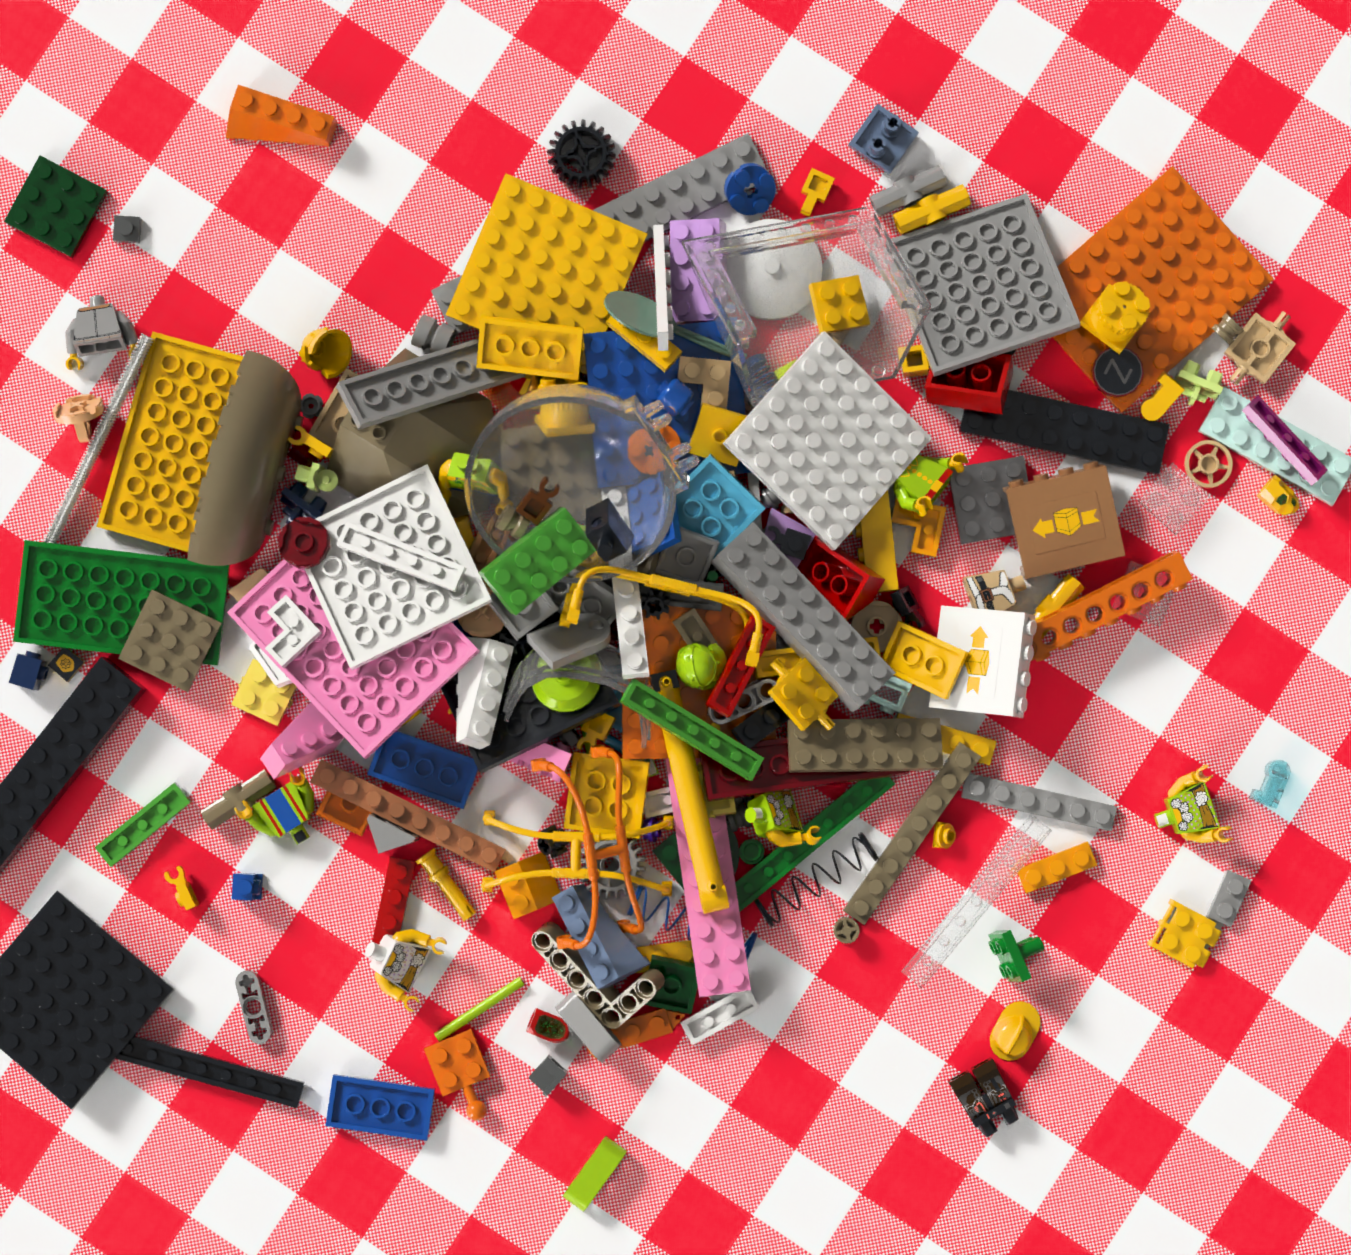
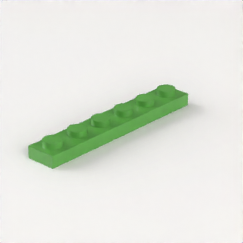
M636 679L630 681L620 700V703L748 781H753L764 760V757Z

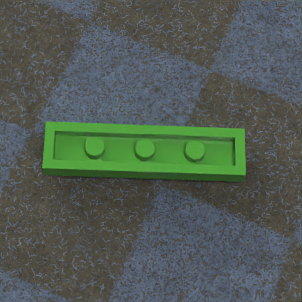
M174 782L99 843L95 849L108 865L113 867L192 803V801L179 785Z

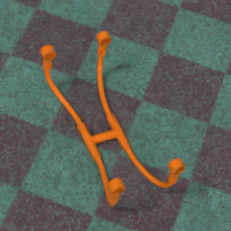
M603 744L591 746L590 751L592 758H613L615 762V833L617 845L595 850L593 833L590 831L583 802L571 779L553 762L546 761V758L531 760L533 772L553 771L563 779L576 802L584 830V849L588 877L592 886L590 925L582 942L572 939V935L556 937L558 949L569 948L579 950L590 943L596 928L599 906L597 860L619 855L621 872L624 875L626 888L638 925L630 923L628 919L616 922L623 933L636 935L644 930L643 916L630 877L629 850L625 825L622 820V763L619 755L612 748H607Z

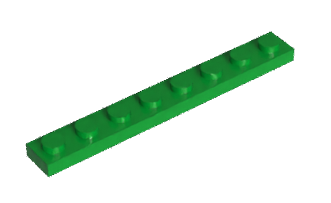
M884 777L858 781L802 827L803 833H806L811 826L820 827L818 832L811 833L813 837H822L817 844L810 845L803 841L800 845L777 847L738 879L735 884L739 912L895 785L892 779Z

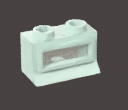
M892 676L864 704L870 705L872 701L880 705V711L893 716L894 711L897 713L901 712L913 684Z

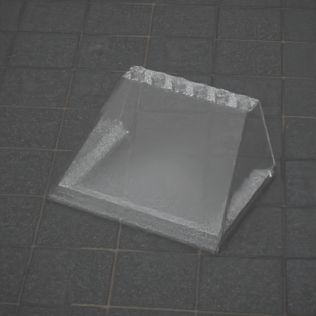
M872 206L682 240V246L732 364L753 407L763 399L820 334L809 291L811 283L859 275L870 325L828 333V335L875 382L896 377L931 310V303Z

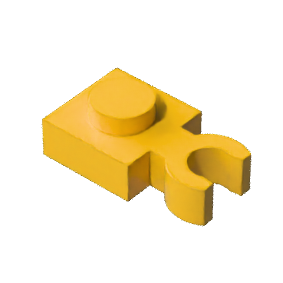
M605 713L584 723L581 731L587 734L578 741L577 749L581 750L585 743H590L591 746L597 745L598 739L605 742L616 719Z

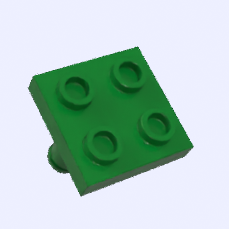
M997 930L988 934L991 940L988 942L992 953L999 958L1001 963L999 970L1003 978L1008 979L1009 982H1024L1032 978L1025 964V959L1045 950L1039 937H1029L1016 943L1011 930Z

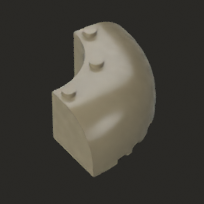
M249 350L246 351L237 370L238 378L235 385L230 387L226 406H223L218 421L220 428L217 438L212 440L206 461L210 462L206 477H202L198 497L200 499L193 520H196L194 532L190 535L187 560L203 565L224 566L242 562L253 556L260 549L266 535H271L274 527V521L271 520L276 492L279 481L283 482L286 474L284 463L291 445L288 438H294L296 431H298L295 429L296 425L301 427L303 425L304 417L300 416L301 393L292 375L275 360Z

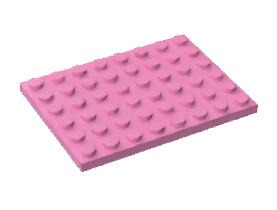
M285 559L227 612L365 759L375 752L480 652L450 622L351 670L305 569L296 568ZM287 595L322 634L290 664L283 668L269 654L265 647L284 631L267 612Z

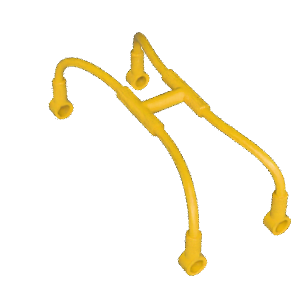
M598 566L580 574L571 584L569 592L566 593L559 626L567 628L570 627V624L577 625L584 593V584L589 577L594 576L626 579L642 583L650 588L688 597L692 595L724 604L740 614L745 628L749 617L741 607L743 606L753 614L756 621V630L752 635L745 665L755 668L758 665L759 651L763 638L762 618L752 604L739 597L697 587V584L656 574L648 575L612 566Z
M495 810L484 811V826H496L513 833L534 838L553 839L556 842H571V868L528 871L493 880V877H483L481 883L482 892H493L494 886L532 877L589 878L588 869L581 868V845L584 842V832L553 831V833L532 831L496 820ZM664 814L663 822L627 831L626 838L644 835L660 829L673 830V814ZM592 832L594 842L617 840L616 833L600 834V832ZM598 869L599 877L624 880L622 873L599 871ZM630 875L632 883L662 892V896L672 897V881H662V885Z

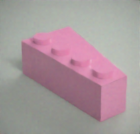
M545 742L509 761L525 766L532 771L531 760L546 758V761L553 762L566 773L573 758V753L569 752L571 747L560 742H556L555 746ZM553 771L536 772L538 774L551 777L552 780L561 783L563 781V779Z

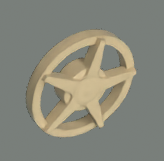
M1204 440L1196 443L1189 449L1185 456L1184 467L1188 478L1194 484L1203 488H1213L1221 485L1228 479L1232 472L1233 461L1230 452L1223 444L1213 440ZM1209 444L1215 446L1211 453L1205 455L1196 450L1201 445ZM1218 448L1226 455L1228 466L1219 463L1216 457ZM1193 452L1199 459L1198 467L1190 471L1189 459ZM1218 469H1227L1225 476L1220 481L1213 483V473ZM1201 471L1207 475L1209 484L1198 481L1192 474Z

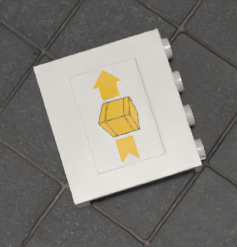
M941 606L937 638L969 653L949 699H943L930 692L929 707L1023 718L1028 705L1026 692L1031 680L1029 667L1034 655L1032 642L1033 635L1037 629L1036 616L1021 612Z

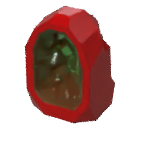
M538 1008L534 1009L526 1029L527 1033L552 1043L566 1041L570 1034L568 1025L562 1018Z

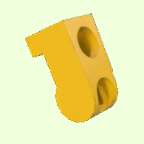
M1165 371L1157 378L1158 382L1161 383L1160 387L1152 396L1146 397L1140 405L1143 417L1149 421L1158 420L1185 390L1183 386Z

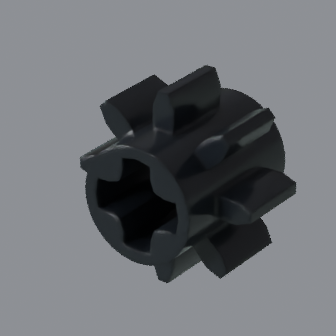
M650 588L647 594L641 592L640 598L645 601L641 602L642 610H646V618H649L651 615L656 616L659 620L662 612L669 613V607L665 604L671 601V597H664L663 590ZM659 600V604L656 603L654 606L650 605V602Z
M552 825L540 832L553 833V831L564 832L565 830L562 828L557 829L555 825ZM538 839L539 850L544 855L550 854L552 859L568 851L565 846L569 842Z

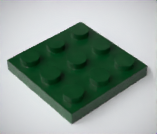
M39 155L4 222L73 258L108 191Z

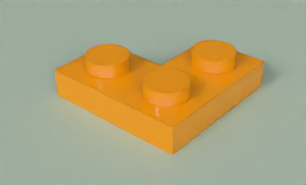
M895 498L891 522L915 528L910 553L936 558L946 507L933 505V509H929L927 514L921 517L917 512L901 508L897 498Z

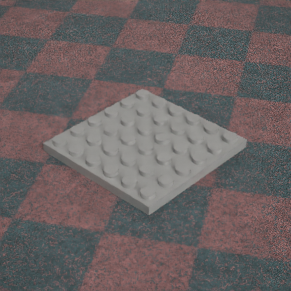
M1027 193L883 241L885 253L934 377L1080 328L1079 318Z

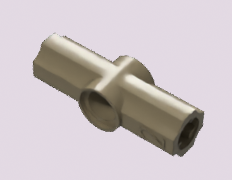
M264 769L246 782L239 783L222 794L223 797L208 805L200 813L207 825L213 830L233 816H237L234 810L235 807L238 811H244L246 807L242 803L243 800H246L251 807L257 800L272 792L277 786L271 775Z

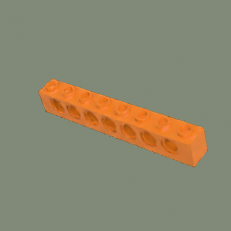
M1172 551L1037 619V629L1033 635L1032 642L1034 655L1031 661L1035 659L1037 662L1051 656L1049 652L1054 649H1066L1074 644L1072 640L1080 636L1082 639L1090 637L1096 633V628L1102 625L1108 627L1119 621L1118 617L1127 613L1128 616L1142 610L1141 605L1149 601L1151 604H1154L1164 599L1165 593L1171 590L1178 592L1188 586L1187 582L1193 578L1179 551ZM1160 572H1165L1167 580L1165 584L1159 586L1156 581L1157 575ZM1141 583L1144 587V592L1140 597H1136L1133 592L1134 587ZM1119 595L1121 605L1113 609L1110 603L1113 596ZM1095 606L1099 612L1098 617L1090 620L1088 618V610ZM1073 618L1076 626L1073 631L1067 632L1065 630V622ZM1046 630H1051L1053 633V638L1049 643H1043L1042 634Z

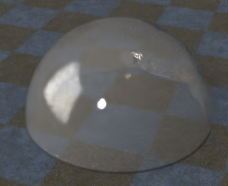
M557 384L530 391L516 398L496 413L484 427L475 441L467 461L464 476L465 500L471 519L479 534L500 555L518 540L511 536L510 531H501L495 527L498 517L507 504L516 510V507L531 488L538 492L540 481L543 477H548V483L545 485L546 489L552 490L556 484L560 485V488L555 497L549 498L553 502V506L541 521L557 508L563 507L568 510L582 530L586 532V509L609 498L634 534V539L626 553L605 562L595 551L558 581L562 583H578L581 576L587 570L598 566H612L631 570L657 549L672 523L676 507V494L689 489L690 477L686 471L696 467L700 460L696 455L681 461L678 460V458L691 450L688 442L673 448L669 447L659 429L668 425L673 418L669 413L654 419L650 418L664 407L660 400L643 407L636 395L624 399L615 393L595 386ZM530 521L523 536L536 525ZM597 573L590 576L585 583L607 580L620 574Z

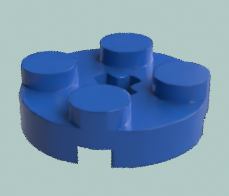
M746 163L739 166V169L735 172L732 171L728 175L724 185V194L730 206L743 215H755L766 212L776 192L773 176L759 164ZM750 183H753L756 190L751 195H748L744 188L749 187Z

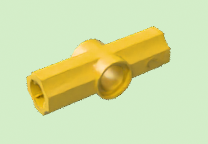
M963 184L939 195L937 193L919 200L916 205L893 214L895 226L900 235H904L924 225H934L947 218V215L970 206V197Z
M1067 574L1053 592L1049 593L1036 607L1033 614L1036 616L1035 621L1073 602L1085 587L1077 579ZM1049 630L1043 632L1042 639L1044 638V636L1047 635Z

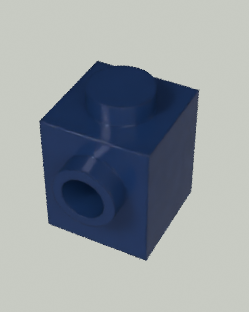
M26 650L25 655L17 653L9 683L39 691L41 682H45L48 675L49 667H46L48 661L41 660V654Z

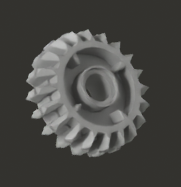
M632 839L628 843L631 866L630 875L644 879L637 872L646 871V867L639 866V862L646 861V857H637V853L643 851V848L638 847L634 850L632 846L637 840ZM617 840L597 842L594 844L595 850L617 845ZM581 848L582 854H585L584 848ZM619 855L612 856L613 858H616L619 862V868L615 872L623 874V872H621ZM581 858V863H585V867L582 868L587 869L586 859ZM607 858L597 860L599 871H608L604 865ZM599 877V896L602 890L606 891L605 899L610 898V892H615V898L619 899V891L622 889L624 894L628 896L624 880ZM589 878L581 879V882L584 883L587 880H589ZM632 883L633 889L636 890L638 888L637 884ZM591 884L587 887L588 891L592 890Z

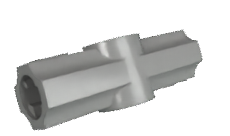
M937 165L915 176L909 175L896 181L893 186L870 196L869 200L875 214L879 218L902 206L906 208L914 205L923 199L924 196L934 193L948 184L942 169Z

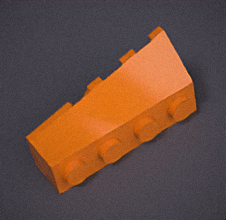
M238 85L229 110L226 139L262 140L275 143L288 142L330 147L338 122L332 115Z

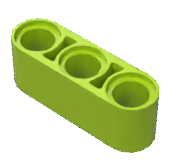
M605 1136L562 1197L584 1212L627 1151Z

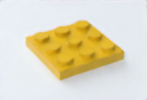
M573 752L570 779L583 802L590 831L600 832L601 834L615 833L616 767L614 759L605 757L592 758L587 753ZM620 758L622 763V820L627 832L642 828L650 762ZM569 790L564 829L584 831L578 807ZM640 835V836L631 837V838L640 839V838H641V835Z

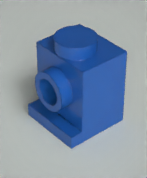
M234 873L232 900H262L263 874Z

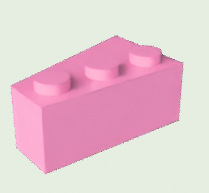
M310 702L271 743L260 759L273 779H276L333 752L344 739V736Z

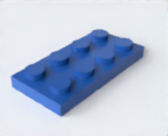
M396 731L375 751L367 775L464 809L478 768L474 759L469 756Z
M333 1074L325 1126L427 1141L435 1088Z

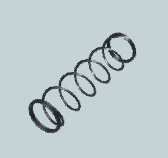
M860 832V834L858 833L859 838H852L853 849L860 869L853 865L843 854H841L837 850L832 851V859L838 874L839 882L836 881L820 865H818L817 863H812V872L818 888L819 895L812 891L798 877H791V883L794 889V893L799 908L795 907L779 891H777L776 889H772L771 896L778 916V921H776L767 913L759 899L754 900L758 909L760 910V912L762 913V915L764 916L765 920L771 928H773V926L775 927L774 922L780 923L781 920L773 891L779 894L794 909H801L800 900L795 888L793 878L797 879L813 895H815L816 897H821V890L815 874L814 865L820 868L831 880H833L837 884H841L842 880L834 857V852L839 854L857 871L862 870L861 862L855 847L854 839L858 840L865 846V848L867 849L868 853L874 861L879 860V857L877 856L873 847L871 846V844L862 832Z

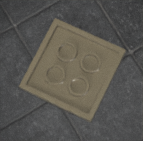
M152 589L118 659L189 692L222 622Z

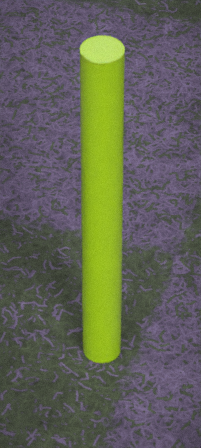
M519 976L435 1032L434 1035L439 1042L523 987L525 984Z

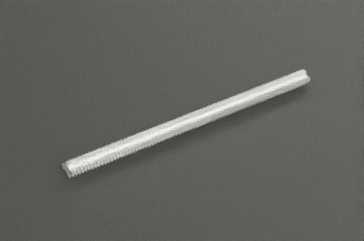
M142 333V336H139L141 338L138 339L140 342H136L138 345L135 344L134 353H131V359H128L130 362H127L129 365H125L128 368L124 367L123 376H120L122 379H119L120 382H117L119 385H116L118 388H114L117 391L113 390L112 399H109L111 402H108L109 405H106L108 408H105L107 411H103L106 414L102 413L101 422H98L100 425H97L99 428H95L97 430L94 431L96 434H92L95 437L91 436L93 440L90 439V445H87L89 447L86 448L88 451H84L86 453L83 454L85 457H82L84 460L80 459L82 463L79 462V468H76L78 470L75 471L77 474H73L76 477H72L74 479L71 480L73 483H69L71 484V486L68 485L70 489L67 488L68 491H65L67 493L64 494L66 497H62L65 500H61L63 502L60 503L62 506L59 505L60 509L57 508L59 512L56 511L58 514H54L56 516L53 517L55 520H51L54 523H50L52 524V526L49 525L51 529L48 528L49 532L46 531L48 534H45L47 537H43L45 539L42 540L43 542L57 544L56 541H59V535H61L62 529L67 524V518H70V512H72L73 506L75 507L74 504L78 501V495L82 492L81 489L85 486L84 483L86 484V478H89V472H91L92 466L97 461V455H100L98 452H101L100 449H102L103 443L105 444L104 441L108 438V432H111L109 429H112L111 426L115 423L114 420L116 421V415H119V409H122L120 407L123 406L121 403H124V400H126L127 392H130V386H133L131 383H134L132 380H135V377H137L138 369H141L139 366H142L141 363H144L142 360H145L143 357L146 358L145 355L149 352V346H152L150 343H153L152 340L155 339Z

